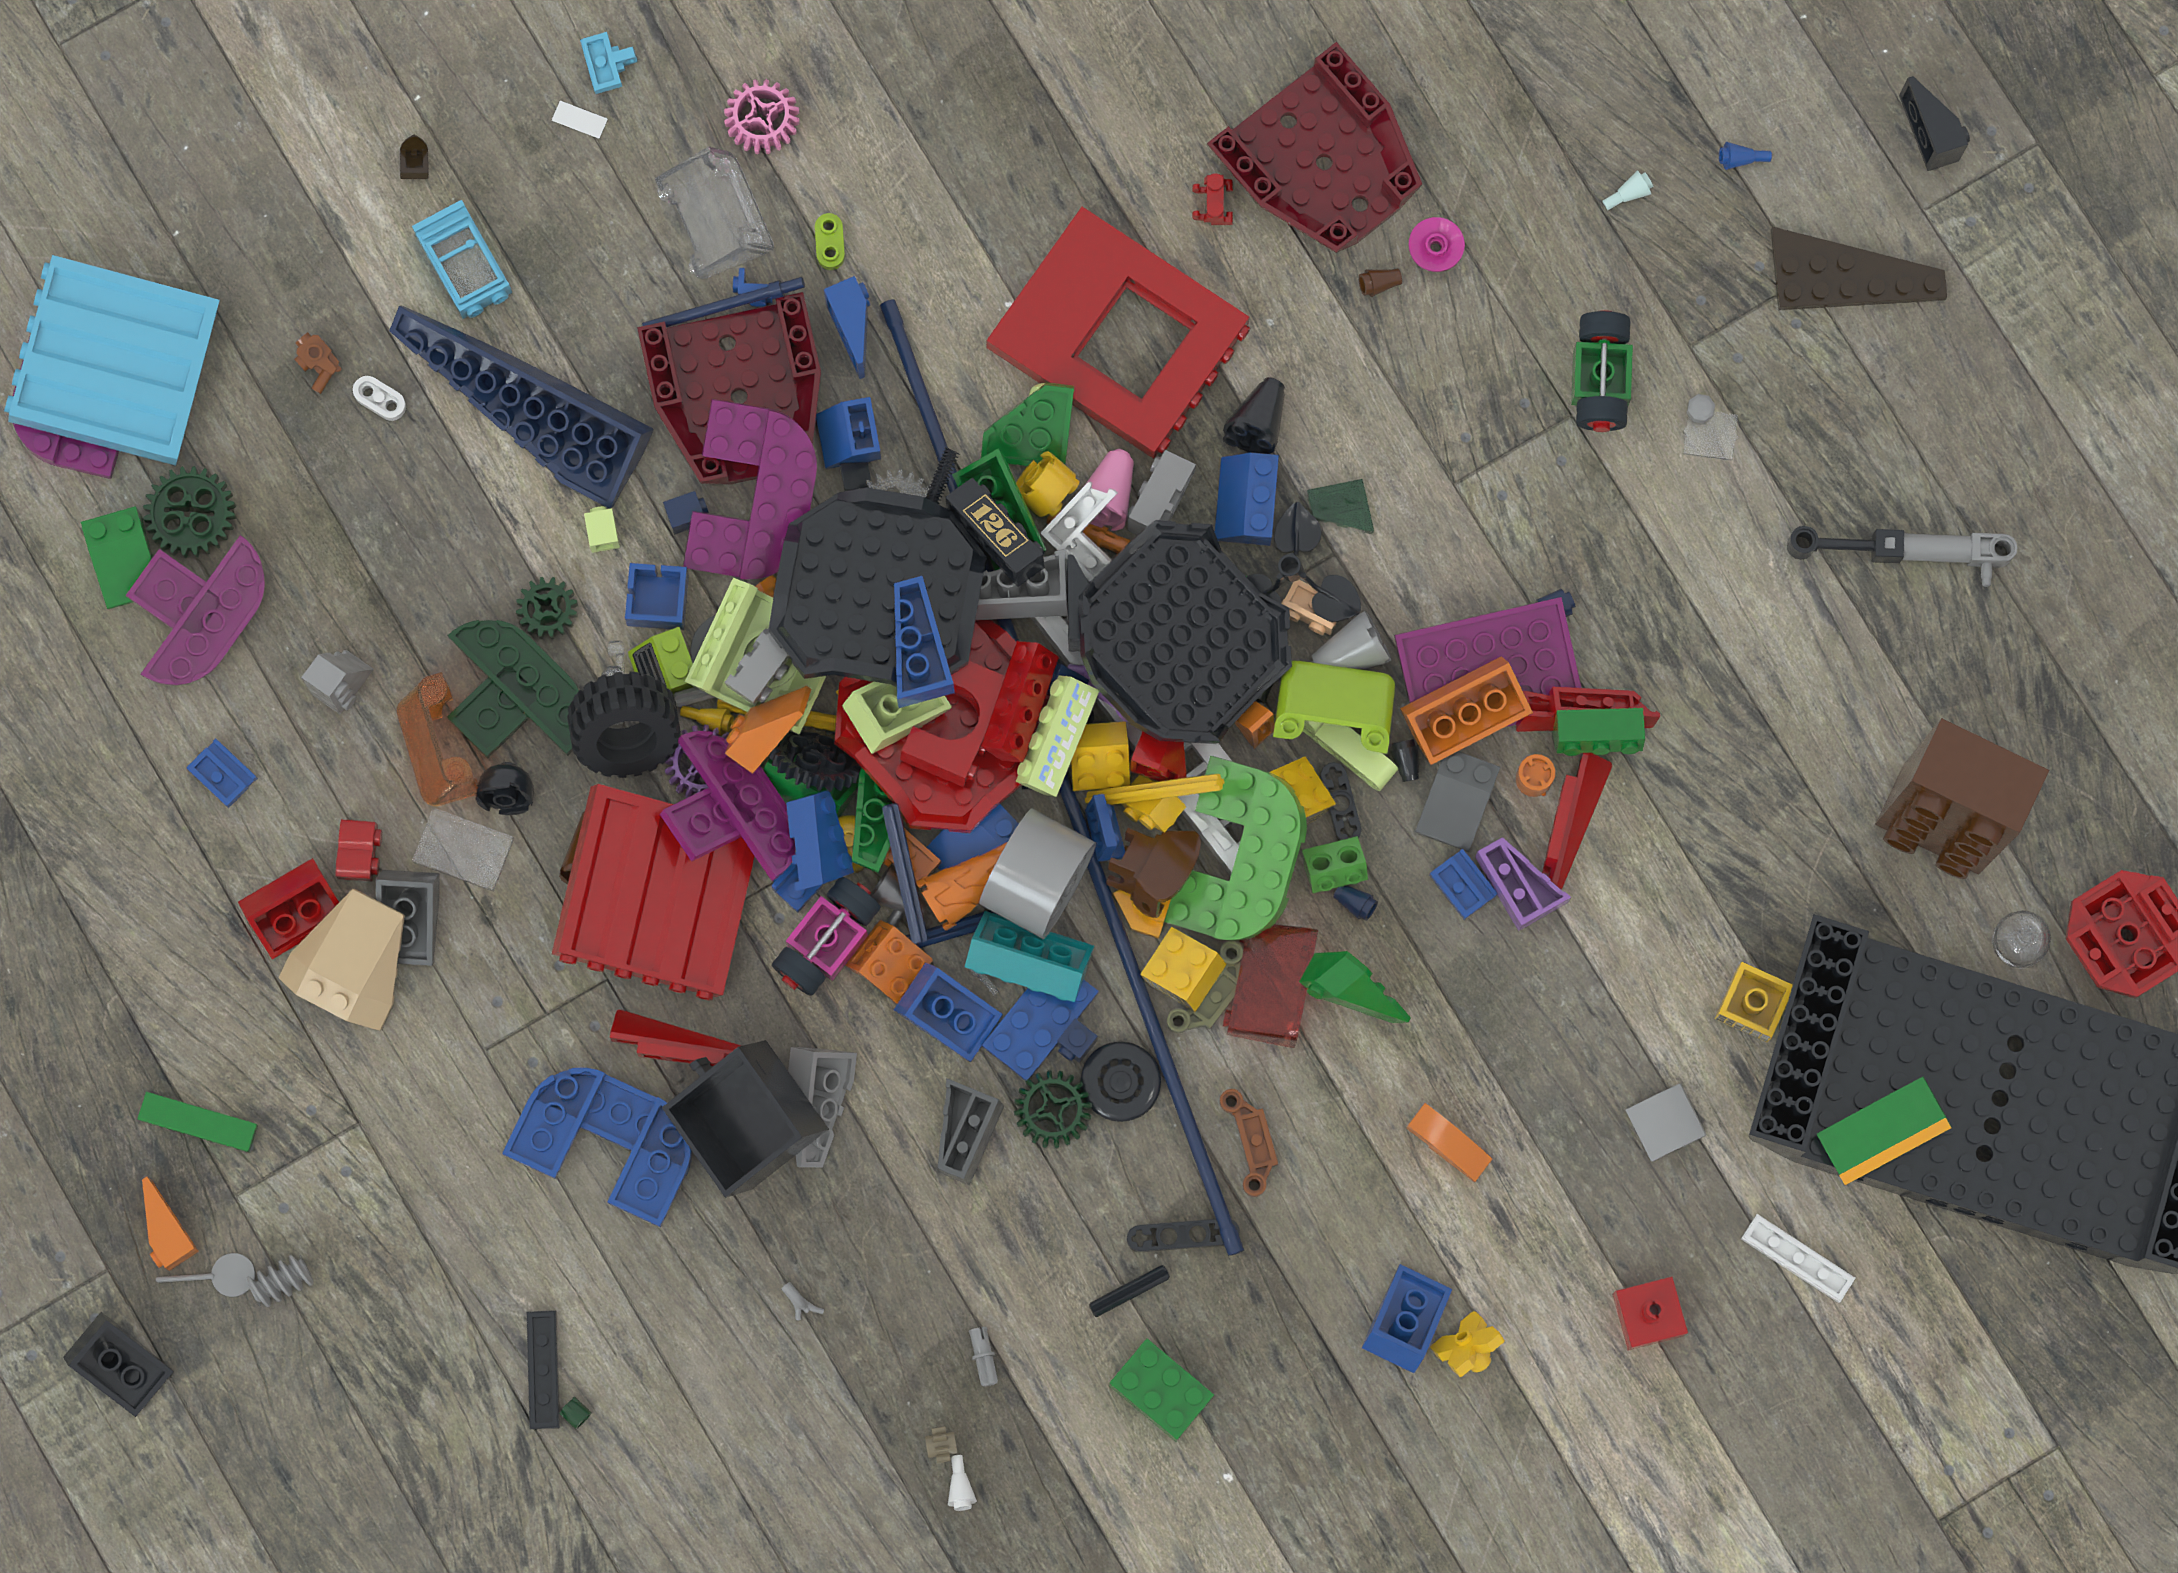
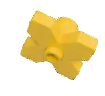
M1473 1311L1460 1321L1459 1332L1456 1335L1442 1336L1430 1348L1442 1362L1448 1360V1365L1453 1372L1462 1377L1470 1370L1472 1372L1485 1370L1491 1363L1490 1352H1493L1505 1340L1498 1330L1493 1326L1487 1327L1484 1319L1477 1312Z

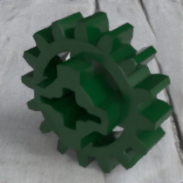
M540 577V584L538 585L530 581L531 589L529 591L521 589L524 599L516 600L517 605L522 607L516 610V614L518 617H524L520 621L521 626L529 625L527 631L530 635L538 631L539 639H543L545 633H548L550 638L554 639V632L557 631L561 635H565L563 627L565 625L571 628L574 626L570 617H578L577 611L572 609L578 606L577 600L571 599L575 595L573 590L565 592L566 583L563 581L556 585L555 577H552L549 583H546L544 578ZM543 591H550V592L547 593V594H541V595L538 594V593L543 592ZM562 598L566 602L565 613L559 608ZM529 603L535 608L532 619L528 613ZM551 604L553 611L546 610L543 613L541 605L548 607ZM556 622L553 625L544 626L546 623Z

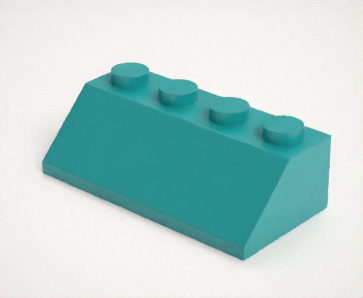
M985 911L972 937L965 967L972 969L978 974L991 975L1007 983H1016L1028 987L1035 992L1041 991L1053 995L1060 1000L1075 1002L1081 989L1094 945L1050 932L1045 939H1042L1000 915Z

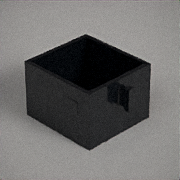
M766 1040L737 1047L713 1067L710 1066L711 1062L707 1057L696 1059L689 1066L693 1071L697 1072L700 1078L662 1107L725 1198L754 1189L829 1130Z

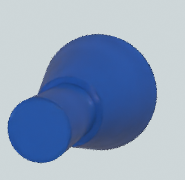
M1725 142L1724 147H1721L1719 150V162L1723 164L1725 170L1753 162H1771L1772 159L1771 151H1757L1730 142Z

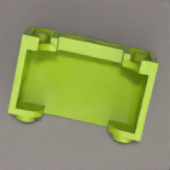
M1292 661V667L1281 676L1273 737L1283 739L1298 737L1303 731L1305 720L1362 728L1361 742L1367 750L1387 754L1394 705L1395 682L1391 676L1381 672L1305 661Z

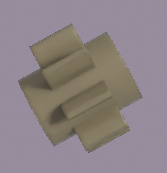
M945 1426L931 1428L932 1435L925 1436L928 1458L936 1457L937 1463L951 1461L950 1454L957 1453L954 1431L946 1433Z

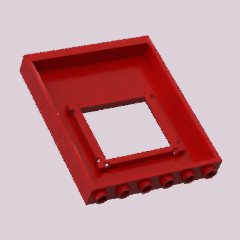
M1082 206L986 340V348L1038 383L1047 382L1074 386L1073 406L1154 459L1158 453L1163 454L1172 441L1169 437L1173 431L1179 432L1187 420L1185 414L1190 407L1195 409L1203 398L1201 391L1206 385L1210 387L1219 375V372L1216 370L1222 362L1227 364L1235 352L1232 347L1237 340L1242 342L1251 329L1248 326L1250 317ZM1126 288L1190 329L1142 399L1078 357Z

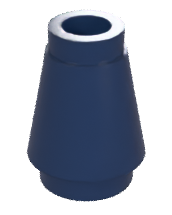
M1346 885L1338 887L1333 896L1358 920L1362 918L1367 921L1374 913L1378 901L1373 899L1372 894Z

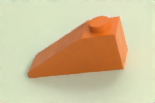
M145 1177L142 1179L149 1245L153 1249L150 1256L158 1268L164 1266L170 1271L199 1251L154 1182L149 1177Z

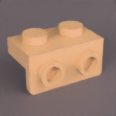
M1301 580L1293 582L1288 594L1281 603L1289 607L1290 620L1294 622L1301 620L1309 624L1308 628L1317 634L1324 635L1326 633L1331 635L1337 622H1329L1317 616L1312 607V599L1318 592Z

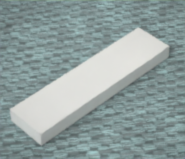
M1756 1214L1741 1237V1240L1838 1303L1841 1302L1855 1280V1277L1758 1214Z

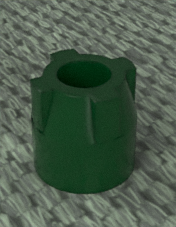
M573 1397L559 1414L576 1430L590 1417L592 1412L576 1397Z

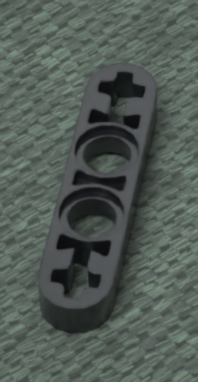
M1216 1219L1137 1225L1131 1228L1127 1234V1244L1135 1252L1224 1246L1221 1235H1214L1215 1242L1209 1241L1211 1231L1208 1225L1214 1224V1231L1220 1230ZM1232 1220V1222H1233V1224L1236 1226L1237 1231H1238V1234H1239V1233H1240L1239 1226H1238V1224H1237L1234 1220ZM1195 1226L1202 1227L1206 1232L1205 1239L1199 1243L1192 1241L1189 1236L1191 1228ZM1170 1228L1176 1232L1177 1240L1175 1243L1167 1245L1161 1241L1160 1234L1164 1229ZM1150 1229H1157L1155 1238L1158 1246H1151L1153 1240H1147L1143 1242L1142 1247H1138L1137 1242H1132L1131 1237L1136 1236V1231H1142L1143 1236H1152Z

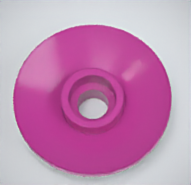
M1432 217L1421 221L1414 227L1409 237L1408 247L1412 259L1418 266L1431 272H1443L1451 269L1460 261L1464 253L1465 241L1461 230L1452 221L1441 217ZM1438 244L1441 250L1435 252L1431 249V245Z

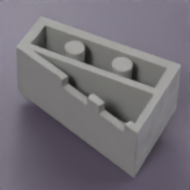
M1167 450L1164 451L1162 457L1156 456L1150 469L1153 473L1148 482H1143L1138 492L1139 499L1135 506H1131L1128 516H1126L1128 531L1138 535L1155 520L1171 521L1195 473L1196 464Z
M344 650L342 653L336 651L334 655L331 653L318 654L301 678L314 697L338 714H341L344 709L347 711L352 707L357 698L355 694L374 669L349 651Z

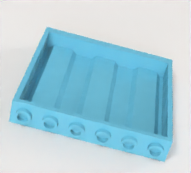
M52 255L50 263L45 262L41 274V279L45 280L43 290L37 289L33 305L38 306L36 317L30 315L26 332L31 333L29 342H23L19 358L24 360L21 370L15 369L12 385L16 386L14 396L8 395L4 412L9 413L8 422L176 466L219 300Z

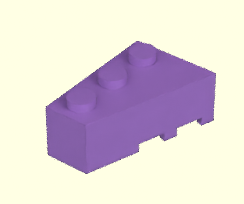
M1503 837L1479 850L1475 856L1488 881L1498 893L1497 896L1518 931L1566 905L1571 899L1565 891L1563 892L1550 881L1549 877L1535 868L1526 857Z

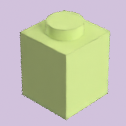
M601 506L590 509V513H584L592 553L620 548L612 509Z

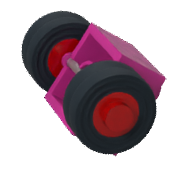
M845 877L838 878L834 886L827 893L828 898L837 907L820 896L787 938V947L783 948L779 956L776 957L772 967L783 977L781 980L791 989L795 990L797 988L809 996L814 995L826 977L832 981L835 979L867 938V930L858 923L867 926L879 912L881 906L870 896L871 892L861 883L857 882L855 884Z

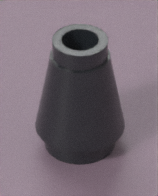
M1414 739L1392 743L1393 751L1390 752L1398 767L1402 782L1419 779L1418 745L1415 746Z

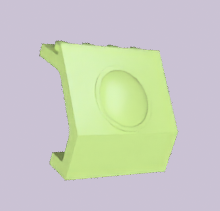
M733 578L685 682L746 712L750 708L755 707L728 688L725 681L730 674L735 676L741 659L748 652H752L754 649L753 645L758 636L765 628H769L773 597L759 591L757 587ZM789 658L786 662V665L789 666L788 670L780 681L776 678L769 686L773 691L765 702L802 687H810L811 693L804 714L790 729V731L800 734L826 676L804 679L792 664V659Z

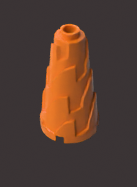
M1007 842L980 856L978 855L930 876L926 875L916 881L919 888L924 885L927 886L921 893L938 921L941 923L947 919V922L942 924L945 931L956 926V922L970 913L979 904L988 878Z

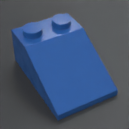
M855 276L825 288L824 296L830 316L859 379L865 377L867 307L870 306L864 283L858 284Z
M999 804L971 833L949 832V830L943 829L926 848L941 860L942 863L937 867L941 871L978 855L980 856L1008 842L1019 823Z
M926 962L894 1008L895 1012L969 1062L973 1060L1003 1015L939 968Z
M1400 1264L1370 1326L1362 1349L1415 1373L1426 1355L1452 1289Z

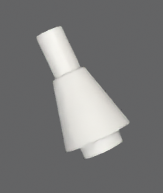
M963 1455L951 1456L953 1475L951 1477L948 1505L953 1506L956 1511L971 1509V1504L976 1503L977 1500L964 1471Z

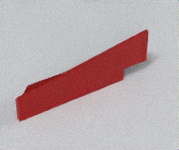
M1553 686L1549 695L1523 691L1533 713L1516 721V731H1553L1557 710L1643 708L1644 728H1653L1660 718V713L1658 711L1652 712L1640 702L1641 697L1635 691Z
M1582 753L1576 777L1566 775L1563 780L1542 874L1544 873L1549 877L1550 881L1559 889H1562L1612 769L1610 761L1593 753Z
M621 1009L616 1011L610 1032L612 1042L638 1045L637 1055L639 1057L691 1064L696 1059L707 1057L711 1062V1067L715 1066L737 1047L742 1046Z

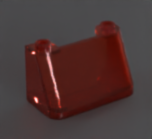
M1274 924L1272 927L1255 935V937L1239 940L1240 943H1244L1232 1010L1226 1009L1223 1026L1228 1027L1227 1035L1295 1048L1307 988L1299 981L1314 955L1318 935L1317 929Z

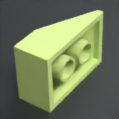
M872 682L853 691L842 705L872 754L907 736L913 726L920 728L951 709V705L945 696L899 708L897 687L879 682Z

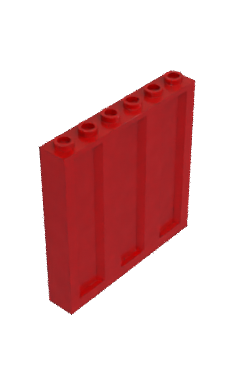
M601 784L591 786L552 955L559 956V961L567 964L576 965L577 961L586 963V968L593 971L604 972V968L615 971L614 976L631 979V976L642 978L641 983L646 985L658 986L659 983L669 985V990L673 992L686 993V990L696 992V997L712 1001L713 997L722 996L751 875L754 854L744 839L740 837L691 861L660 815L664 809L674 804Z

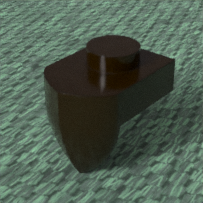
M415 134L405 139L401 144L400 179H429L428 147L424 140Z

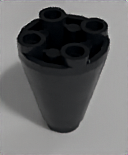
M1267 377L1263 382L1259 383L1227 419L1223 429V441L1227 445L1237 446L1247 453H1273L1279 437L1285 396L1284 384L1271 377Z

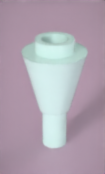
M1637 170L1617 190L1618 192L1602 202L1606 209L1609 210L1621 202L1651 195L1650 188L1654 186L1646 173L1640 174Z

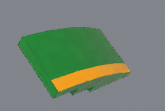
M1923 1076L1817 1133V1136L1844 1185H1847L1951 1129L1952 1126Z

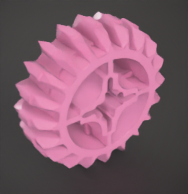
M755 79L751 88H749L748 84L744 83L742 85L744 92L742 93L735 89L733 93L736 99L729 98L727 104L731 108L724 109L725 116L729 117L724 120L725 126L730 127L728 130L729 137H735L736 145L744 142L743 147L746 152L752 146H754V151L757 155L760 153V148H765V152L770 154L771 146H775L780 151V141L789 144L790 138L788 135H796L797 131L794 126L800 123L799 118L796 117L799 114V107L794 106L796 103L795 97H788L789 90L787 88L780 91V84L778 82L770 87L769 80L766 79L763 82V86H759L758 80ZM759 99H770L773 100V102L765 104L762 103ZM750 103L751 112L745 116L743 121L739 122L742 109ZM757 109L764 117L766 116L767 125L764 120L757 117ZM785 112L781 126L774 130L773 121L779 117L778 114ZM761 130L765 135H755L750 132Z

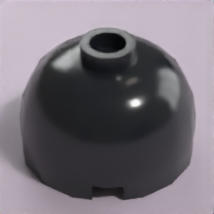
M503 762L489 767L483 772L478 782L475 799L480 807L489 812L490 807L500 809V815H518L528 811L530 804L532 806L534 785L529 774L522 768L511 762Z

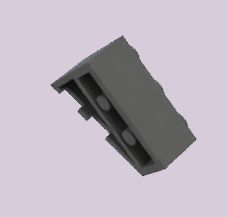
M946 1078V1099L943 1108L944 1119L940 1138L938 1170L943 1175L970 1186L1004 1105L997 1098Z

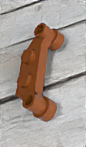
M1228 1089L1220 1097V1106L1225 1112L1235 1117L1250 1174L1243 1181V1190L1248 1196L1258 1197L1266 1189V1180L1272 1167L1278 1166L1274 1146L1263 1108L1255 1109L1243 1100L1242 1094L1238 1090ZM1227 1099H1234L1236 1105L1229 1107L1226 1104ZM1249 1183H1258L1259 1189L1256 1191L1251 1190Z

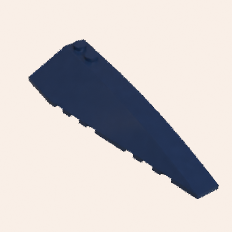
M402 305L398 307L389 330L413 353L419 354L429 363L428 366L435 372L442 374L449 381L448 384L456 391L460 390L468 397V401L499 429L505 430L515 439L514 442L522 449L525 448L536 457L535 460L542 467H547L555 474L554 477L559 482L609 509L613 508L643 456L653 433V428L502 350Z

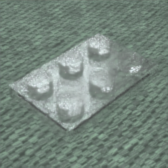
M433 808L412 861L415 864L494 892L514 837Z

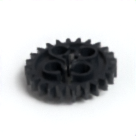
M812 726L810 731L803 727L800 734L789 731L769 756V759L773 760L772 766L778 767L777 772L786 773L785 779L794 778L796 779V785L805 783L806 789L815 786L818 791H821L822 787H825L829 792H832L833 787L840 791L843 790V786L850 788L852 783L857 782L862 768L853 757L834 744L835 733L828 735L825 729H822L821 732H816V729Z

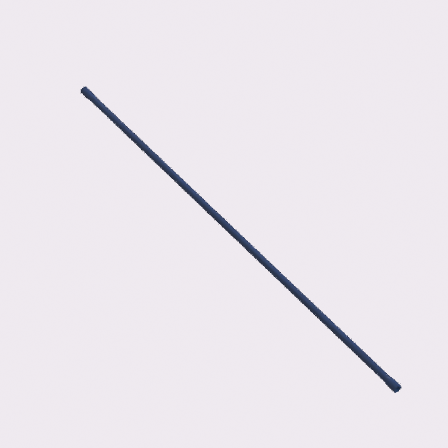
M887 300L880 304V308L886 325L891 331L939 462L941 457H943L942 454H944L945 447L948 448L905 332L903 319L896 300ZM952 464L954 468H951L953 471H950V473L954 474L957 470L955 465ZM948 474L950 478L947 477L949 481L946 482L948 483V490L951 493L954 490H956L958 486L954 480L953 475ZM981 548V550L987 556L984 571L987 570V572H992L993 568L991 566L989 557L987 553ZM1011 618L996 619L998 626L1007 631L1016 642L1019 641ZM1066 772L1059 792L1074 831L1092 840L1076 794L1073 791L1068 772ZM1094 850L1087 867L1220 1228V1235L1228 1256L1238 1254L1244 1251V1247L1237 1228L1232 1222L1144 979L1140 975L1141 971L1109 885L1106 884L1107 879L1101 862L1097 860Z

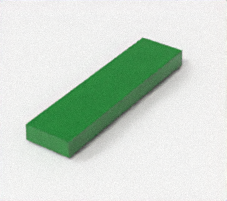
M149 1092L145 1094L137 1120L248 1153L250 1152L258 1127L257 1124Z

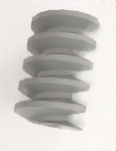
M289 1255V1265L279 1260L278 1271L270 1265L267 1266L268 1276H265L260 1270L257 1271L258 1281L256 1282L250 1276L246 1277L248 1286L260 1307V1302L268 1308L271 1307V1297L277 1302L282 1301V1291L287 1296H292V1286L298 1291H302V1281H305L309 1286L313 1285V1278L301 1255L299 1260Z

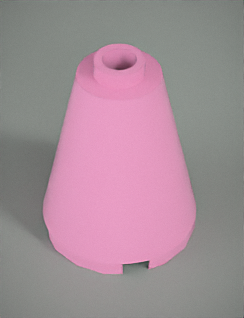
M1116 449L1115 451H1109L1086 482V484L1092 482L1093 489L1108 493L1110 488L1118 492L1091 522V524L1101 528L1104 525L1112 526L1111 531L1123 529L1128 516L1134 461L1130 454L1124 450Z

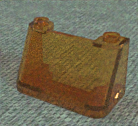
M442 672L422 679L397 706V716L420 794L423 800L431 806H441L474 796L478 787V781L473 777L471 768L465 759L451 757L444 760L432 721L443 718L444 705L448 701L453 700L450 687Z

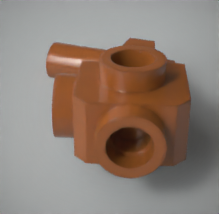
M307 332L295 342L298 346V356L294 360L305 372L309 368L316 370L319 376L311 389L321 394L331 376L335 372L341 371V367L338 365L339 361L331 353L332 350L320 336H311Z

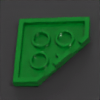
M1046 382L984 430L981 458L999 448L1002 450L1007 464L1028 466L1033 460L1038 464L1043 460L1040 455L1049 451L1066 465L1074 386Z

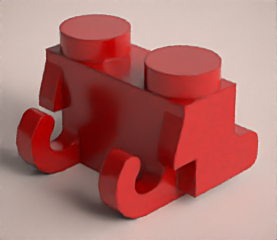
M1213 173L1204 178V185H1207L1206 187H1200V184H1193L1192 191L1194 193L1207 194V213L1200 214V211L1196 210L1192 212V218L1194 220L1211 222V225H1233V212H1226V217L1224 216V188H1226V192H1232L1233 180L1224 179V175Z

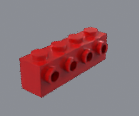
M1016 642L981 747L1002 761L1023 763L1059 657L1036 642Z

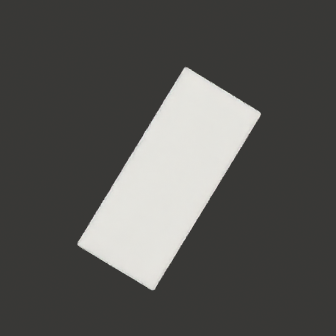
M563 101L559 102L552 118L554 122L596 138H600L608 120Z

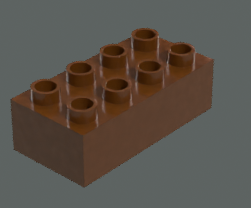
M1941 718L1904 763L1875 825L1887 830L1883 840L1891 847L1908 854H1914L1917 847L1920 846L1939 855L1935 866L1941 871L1959 879H1967L1970 871L1979 875L2020 834L2050 770Z

